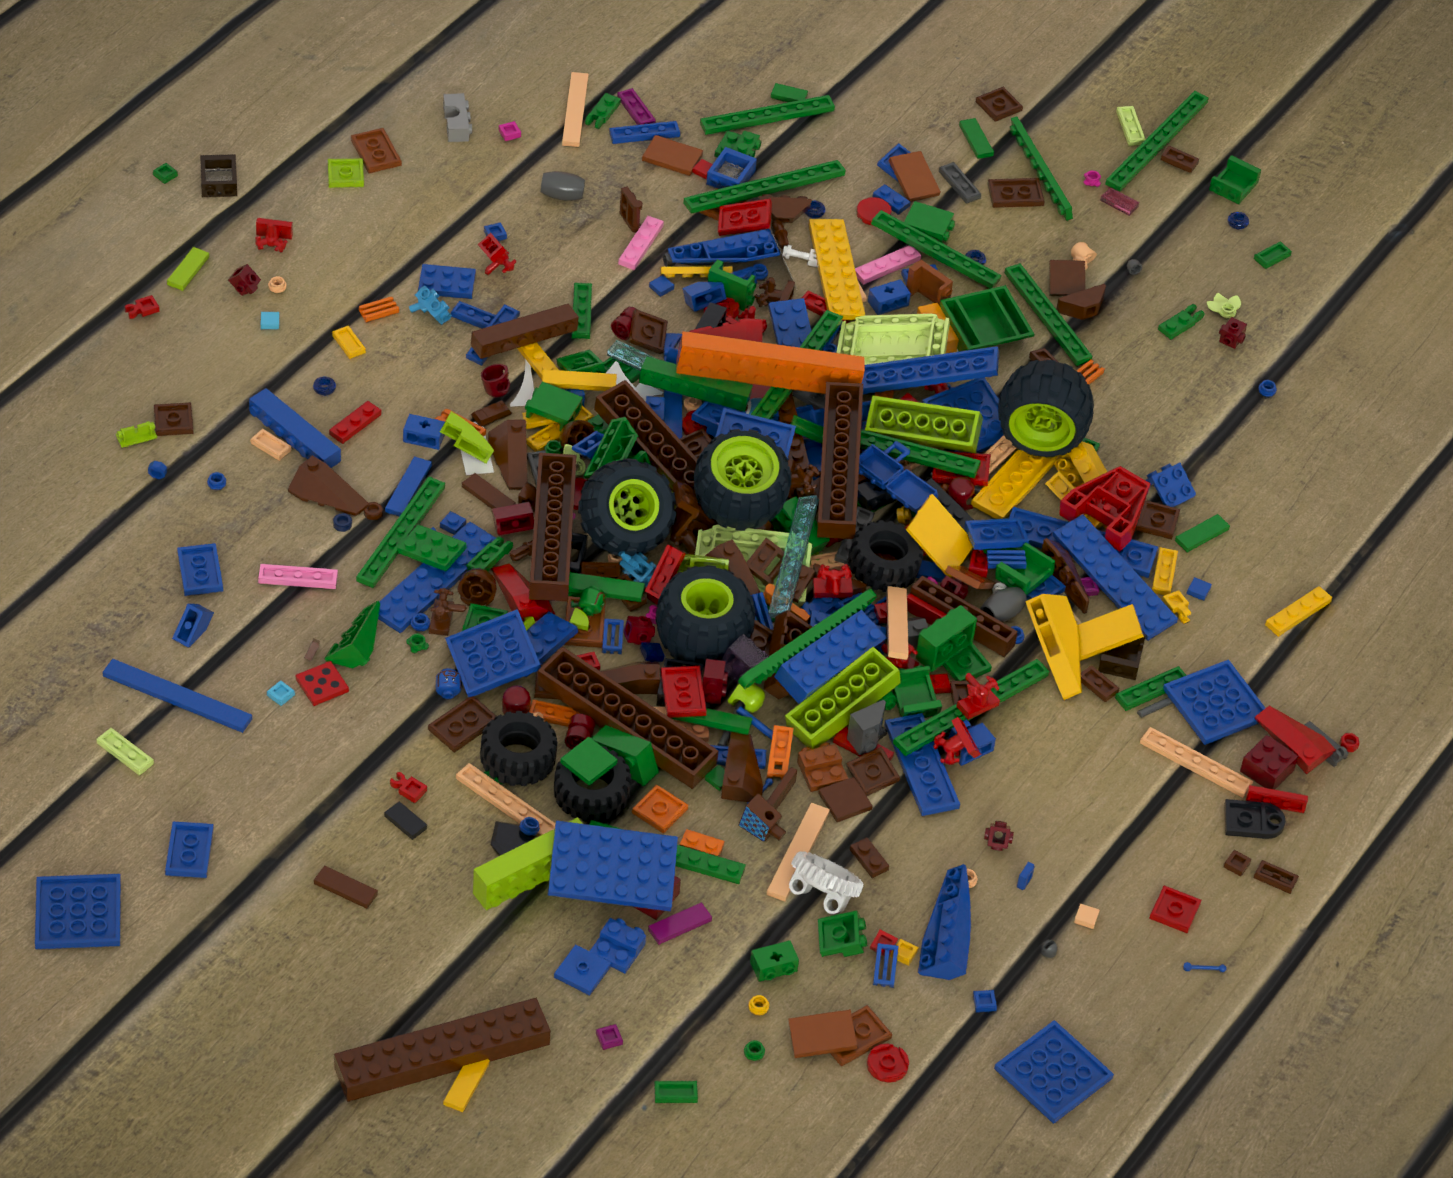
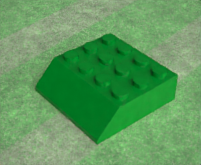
M1006 285L940 300L939 306L946 318H949L950 325L959 339L957 346L959 352L996 346L1034 337L1035 335Z

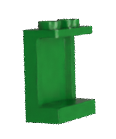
M1231 155L1226 168L1218 177H1212L1209 190L1236 204H1240L1259 182L1261 169Z
M914 201L904 223L944 243V241H948L949 231H953L956 221L953 220L954 213Z
M717 259L709 269L708 282H722L726 297L734 299L735 302L739 303L740 310L745 311L748 306H752L755 300V296H753L756 288L755 276L751 275L748 280L723 271L724 262Z
M542 381L539 388L536 387L534 389L532 399H528L525 404V410H527L526 417L530 418L535 413L560 423L561 431L568 422L574 421L582 408L583 397Z
M1025 543L1022 550H1025L1026 569H1013L1000 562L996 565L995 579L1007 587L1021 588L1027 596L1053 575L1055 560L1030 544Z
M919 665L912 669H899L901 683L892 690L897 697L896 704L900 717L923 713L924 718L939 714L942 704L941 700H937L929 676L930 666Z

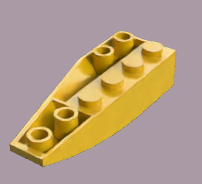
M1083 441L1077 447L1071 449V452L1061 456L1054 462L1056 469L1075 488L1107 472L1093 445Z
M1041 594L1025 601L1063 700L1082 693L1078 625L1067 596Z

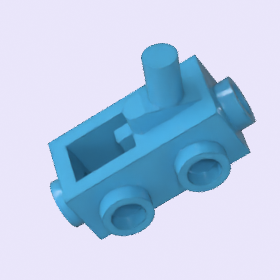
M426 286L421 287L415 294L418 303L409 306L411 313L420 309L424 313L429 311L441 325L452 316L448 311L450 307L444 300L441 302L438 300L440 297L433 288L429 290Z
M625 551L619 552L618 555L622 558L619 564L624 568L622 572L627 574L630 579L634 577V582L645 583V587H647L657 566L652 561L648 564L646 562L648 558L641 552L636 553L634 556L625 554Z

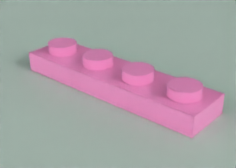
M647 216L619 258L618 265L635 270L663 228L664 221Z
M906 246L855 268L857 279L863 285L918 262L921 259V254L914 247Z
M260 564L258 583L336 589L338 570Z

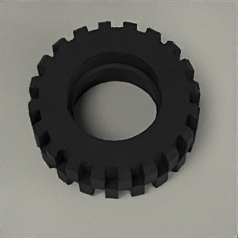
M878 520L877 523H874V521L867 523V526L863 525L856 531L848 554V565L852 574H855V578L867 584L866 587L870 586L872 590L877 591L879 589L882 592H886L888 586L907 588L915 581L924 553L920 545L906 531L904 525L894 524L893 521L884 522V520ZM874 552L890 554L897 560H885Z
M516 711V713L506 712L505 715L502 716L500 714L487 724L481 737L480 761L483 764L484 770L486 772L489 771V775L492 778H499L498 781L503 784L506 782L510 786L521 785L522 787L527 786L529 783L531 785L536 784L538 780L542 781L552 772L556 762L558 741L555 730L547 721L544 722L542 717H535L533 713L527 712L525 714L522 711ZM515 744L524 745L531 748L532 751L516 753L505 747Z
M604 746L602 747L617 758L618 761L614 767L598 778L608 784V786L602 789L590 790L579 786L576 782L581 779L561 764L560 761L557 763L554 776V797L558 806L562 807L566 814L570 813L572 818L578 817L584 822H588V820L600 822L601 819L608 820L611 819L612 815H618L627 805L631 786L629 765L626 764L622 756L618 757L617 752L609 751Z

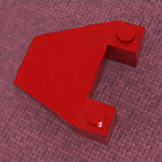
M1119 466L1072 489L1060 501L1059 516L1070 522L1086 513L1107 526L1105 539L1114 549L1120 552L1132 539L1151 484Z

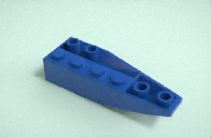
M770 229L668 248V253L673 263L688 265H713L717 259L724 262L723 264H730L780 255Z
M964 864L947 870L922 940L918 968L920 975L951 980L966 974L971 932V905L967 868Z

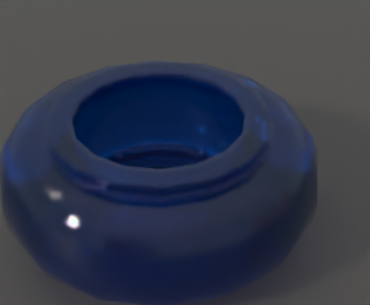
M813 200L805 214L811 218H820L825 214L826 208L823 203Z
M1233 212L1228 216V224L1234 229H1244L1249 224V218L1242 212Z
M971 250L965 254V256L982 265L986 262L985 254L979 250Z
M319 377L314 381L313 389L319 395H330L335 391L336 383L330 377Z

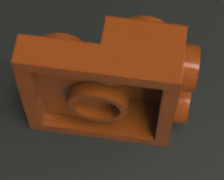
M823 743L819 748L811 749V747H805L798 752L797 763L810 792L818 791L821 788L848 779L836 744Z

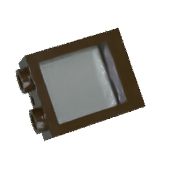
M236 154L200 155L202 197L237 196Z

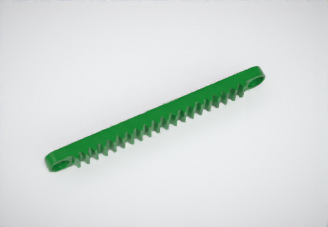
M871 588L747 671L740 677L738 683L744 689L749 688L754 683L760 685L763 680L766 681L768 677H772L774 673H777L783 663L861 609L864 612L867 606L877 598V594Z

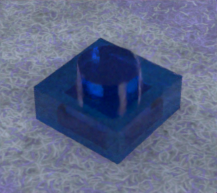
M641 643L640 650L645 661L663 662L665 655L660 643Z

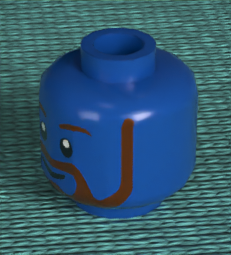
M446 668L436 675V692L444 699H452L461 692V675L454 669Z

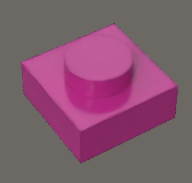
M515 121L499 125L498 130L505 141L521 137V131Z

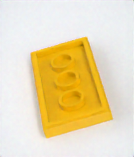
M1133 604L1078 625L1080 661L1144 637Z

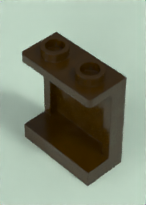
M1143 634L1144 637L1103 652L1098 671L1136 681L1146 634Z

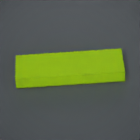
M193 247L167 279V285L183 291L208 260L209 252Z

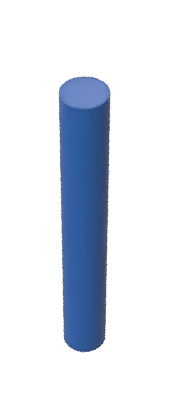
M740 706L737 709L736 713L739 715L753 718L752 725L772 740L773 731L743 707Z

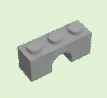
M464 93L443 94V109L445 119H447L448 142L469 141V134H472V124H469L471 118L470 112H467L469 111L468 100H465Z

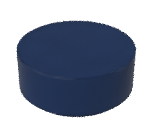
M346 513L337 514L333 518V527L340 532L350 530L352 527L351 516Z

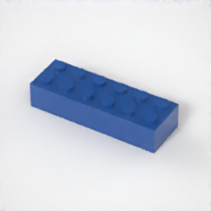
M861 609L783 663L774 677L800 704L870 648L874 647L876 650H879L887 637Z

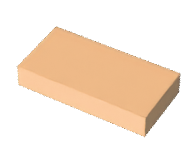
M261 429L250 439L252 445L278 461L291 451V445L264 429Z

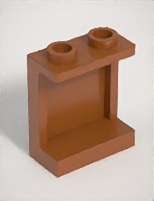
M921 259L909 267L906 287L911 293L910 297L919 292L932 302H938L939 305L940 300L951 298L953 291V281Z

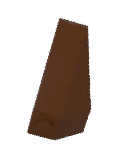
M506 420L488 432V443L494 450L492 453L495 458L494 461L499 466L508 489L521 490L524 484L528 482L526 420Z
M313 455L299 466L288 488L289 493L302 501L308 502L311 500L318 502V505L322 507L325 505L335 507L336 511L354 516L359 515L369 505L334 470Z
M1048 538L1044 539L1041 552L1055 560L1053 576L1066 586L1064 593L1082 613H1087L1090 600L1069 552L1059 543Z
M733 539L716 546L705 555L729 559L728 571L733 572L735 577L743 580L750 595L760 593L743 554Z
M634 662L600 671L633 694L658 693L660 684V664L658 662Z
M731 732L721 799L750 802L757 794L762 796L763 782L751 734Z

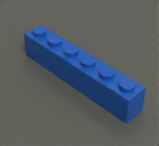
M267 388L249 398V411L251 415L257 417L266 427L273 430L278 437L284 439L302 457L309 459L313 455L326 463L330 468L341 462V449Z

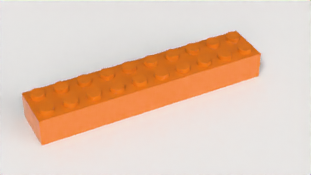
M682 331L676 364L677 374L826 394V382L861 384L865 372V360L862 356Z

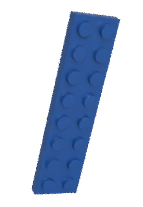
M998 346L865 365V372L861 383L863 384V395L998 376Z
M1013 507L1009 517L1020 518L1029 538V544L1038 548H1042L1043 540L1046 538L1059 543L1053 537V532L1069 523ZM1098 530L1105 538L1106 532ZM1131 539L1120 552L1116 550L1139 576L1149 578L1158 546Z
M1083 514L1053 532V537L1069 552L1070 556L1118 609L1133 604L1142 632L1146 634L1145 639L1147 641L1177 623L1178 618Z
M469 521L453 536V538L466 542L467 548L447 571H443L422 563L379 601L378 619L397 632H403L411 624V619L415 614L424 613L434 604L435 599H439L440 594L434 593V590H439L440 588L449 590L462 575L468 571L466 564L496 537Z

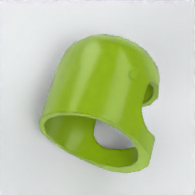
M738 684L728 703L735 706L740 700L745 704V710L749 713H754L763 705L765 692L755 684L747 689Z

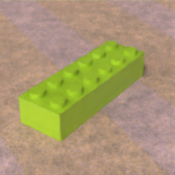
M872 395L865 430L919 445L976 453L983 417L980 411Z
M874 647L870 648L785 715L786 727L794 728L793 735L806 747H811V749L819 748L821 744L828 741L849 724L850 714L875 704L901 683L899 669Z
M578 817L569 821L572 823L583 824ZM555 829L474 869L473 895L485 910L497 907L502 902L513 899L518 894L531 890L544 881H549Z

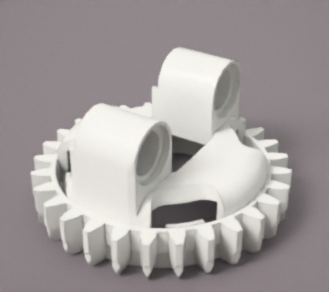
M800 851L791 862L793 867L796 868L789 883L791 892L796 895L810 892L812 887L826 892L824 909L829 914L843 912L850 898L859 897L862 891L863 882L858 876L822 856ZM799 880L803 882L802 890L797 885ZM834 899L838 903V908L836 910L832 907V901Z

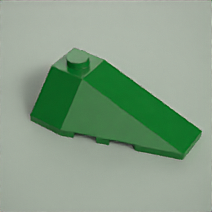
M379 601L365 607L352 622L353 626L341 635L343 639L340 643H334L324 658L326 662L331 661L333 664L353 669L359 665L364 666L370 661L369 657L374 650L380 609Z

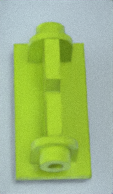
M150 421L138 424L137 428H134V426L120 428V431H117L115 434L121 448L157 438L154 431L155 424Z

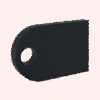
M1225 800V835L1272 839L1282 833L1286 819L1284 813L1277 806L1265 802ZM1271 819H1276V820H1278L1280 823H1279V824H1274V823H1272L1270 820H1271Z

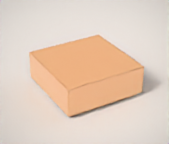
M1080 904L1074 923L1094 929L1100 910Z

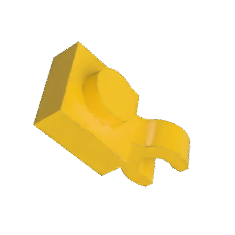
M1179 590L1163 596L1162 601L1173 613H1178V617L1183 624L1190 621L1187 617L1191 615V611L1188 609L1189 602Z

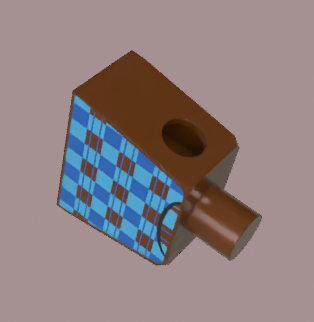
M757 794L746 805L738 826L761 841H766L771 835L780 841L786 834V831L778 825L782 817L781 814L760 794Z

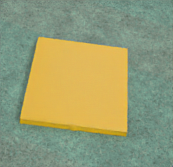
M933 494L929 495L906 528V531L941 571L948 576L951 575L945 572L947 566H960L972 549L968 534Z

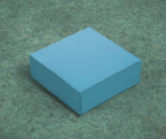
M261 312V329H279V312Z
M279 681L267 691V696L282 706L295 696V691L284 682Z

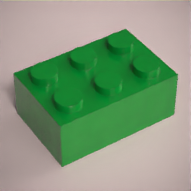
M961 605L951 609L947 615L937 619L930 627L921 630L918 635L916 659L924 666H930L931 672L939 668L973 644L977 618Z

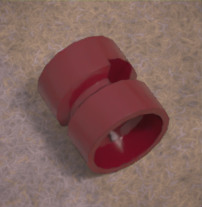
M626 307L611 323V330L615 336L622 340L629 339L632 315L636 308Z
M585 714L573 715L570 718L566 732L565 745L572 750L586 738H591L595 728L594 720Z

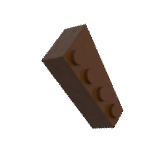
M789 610L776 615L769 656L811 629L812 626ZM774 673L772 677H768L764 682L763 690L779 700L790 694L774 677L776 674Z

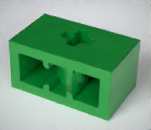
M791 940L752 950L750 963L760 982L797 972L799 958Z

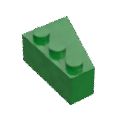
M797 497L787 500L781 511L774 519L769 521L776 531L796 534L800 537V540L807 544L808 542L811 543V556L822 551L830 540L829 538L817 537L818 524Z
M607 725L591 738L600 746L607 747L609 751L617 752L618 757L622 756L626 764L629 765L631 778L642 786H645L659 772L651 742Z

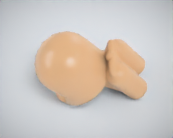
M1078 242L1071 249L1073 260L1085 261V270L1088 268L1087 263L1093 261L1097 256V253L1090 249L1085 242Z

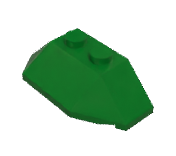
M626 417L611 420L584 474L585 478H590L593 472L605 464L627 459L638 434Z

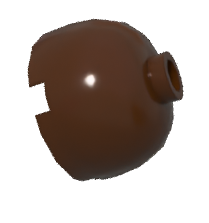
M583 420L568 422L562 428L559 437L563 450L565 444L574 446L595 432L594 426L588 421Z
M473 568L462 575L457 589L460 599L468 606L471 603L477 605L486 604L487 606L494 600L497 586L496 580L491 573L485 569Z

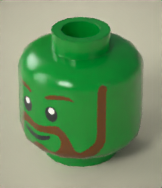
M597 586L585 588L578 602L579 607L588 616L601 613L606 601L604 591Z

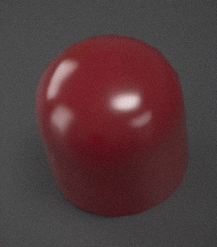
M493 364L487 366L481 372L482 383L489 396L501 397L509 391L510 381L508 379L509 371L507 365Z
M966 477L954 478L949 483L948 495L964 510L973 509V505L966 504L968 498L972 497L973 499L975 497L973 482Z
M518 685L507 688L502 698L503 714L505 715L506 712L516 713V711H522L525 714L529 712L531 697L526 688Z

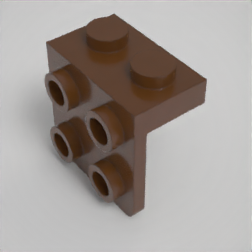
M676 481L672 485L677 508L674 510L677 513L674 525H672L673 535L678 537L686 531L688 524L697 518L700 509L695 491L688 484Z

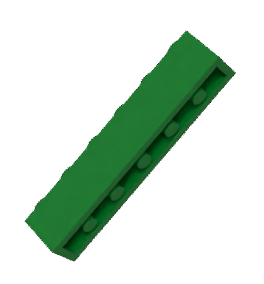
M648 356L642 365L639 383L744 412L750 401L753 385L744 382L677 374L676 364Z

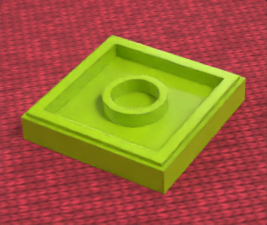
M363 158L328 159L329 188L364 187Z

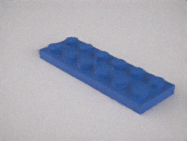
M923 713L885 720L884 725L921 816L959 809L960 802L946 768L940 762L941 756L938 749L935 750L933 748L934 741L907 756L893 744L894 738L925 721Z

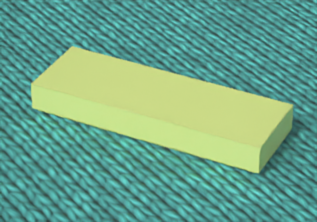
M1134 106L1117 107L1116 113L1128 146L1141 145L1146 139Z
M112 728L97 738V744L139 776L154 764V760Z

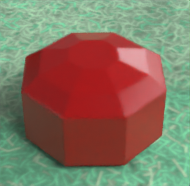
M1345 733L1340 738V746L1345 747L1347 752H1354L1359 747V738L1353 733Z

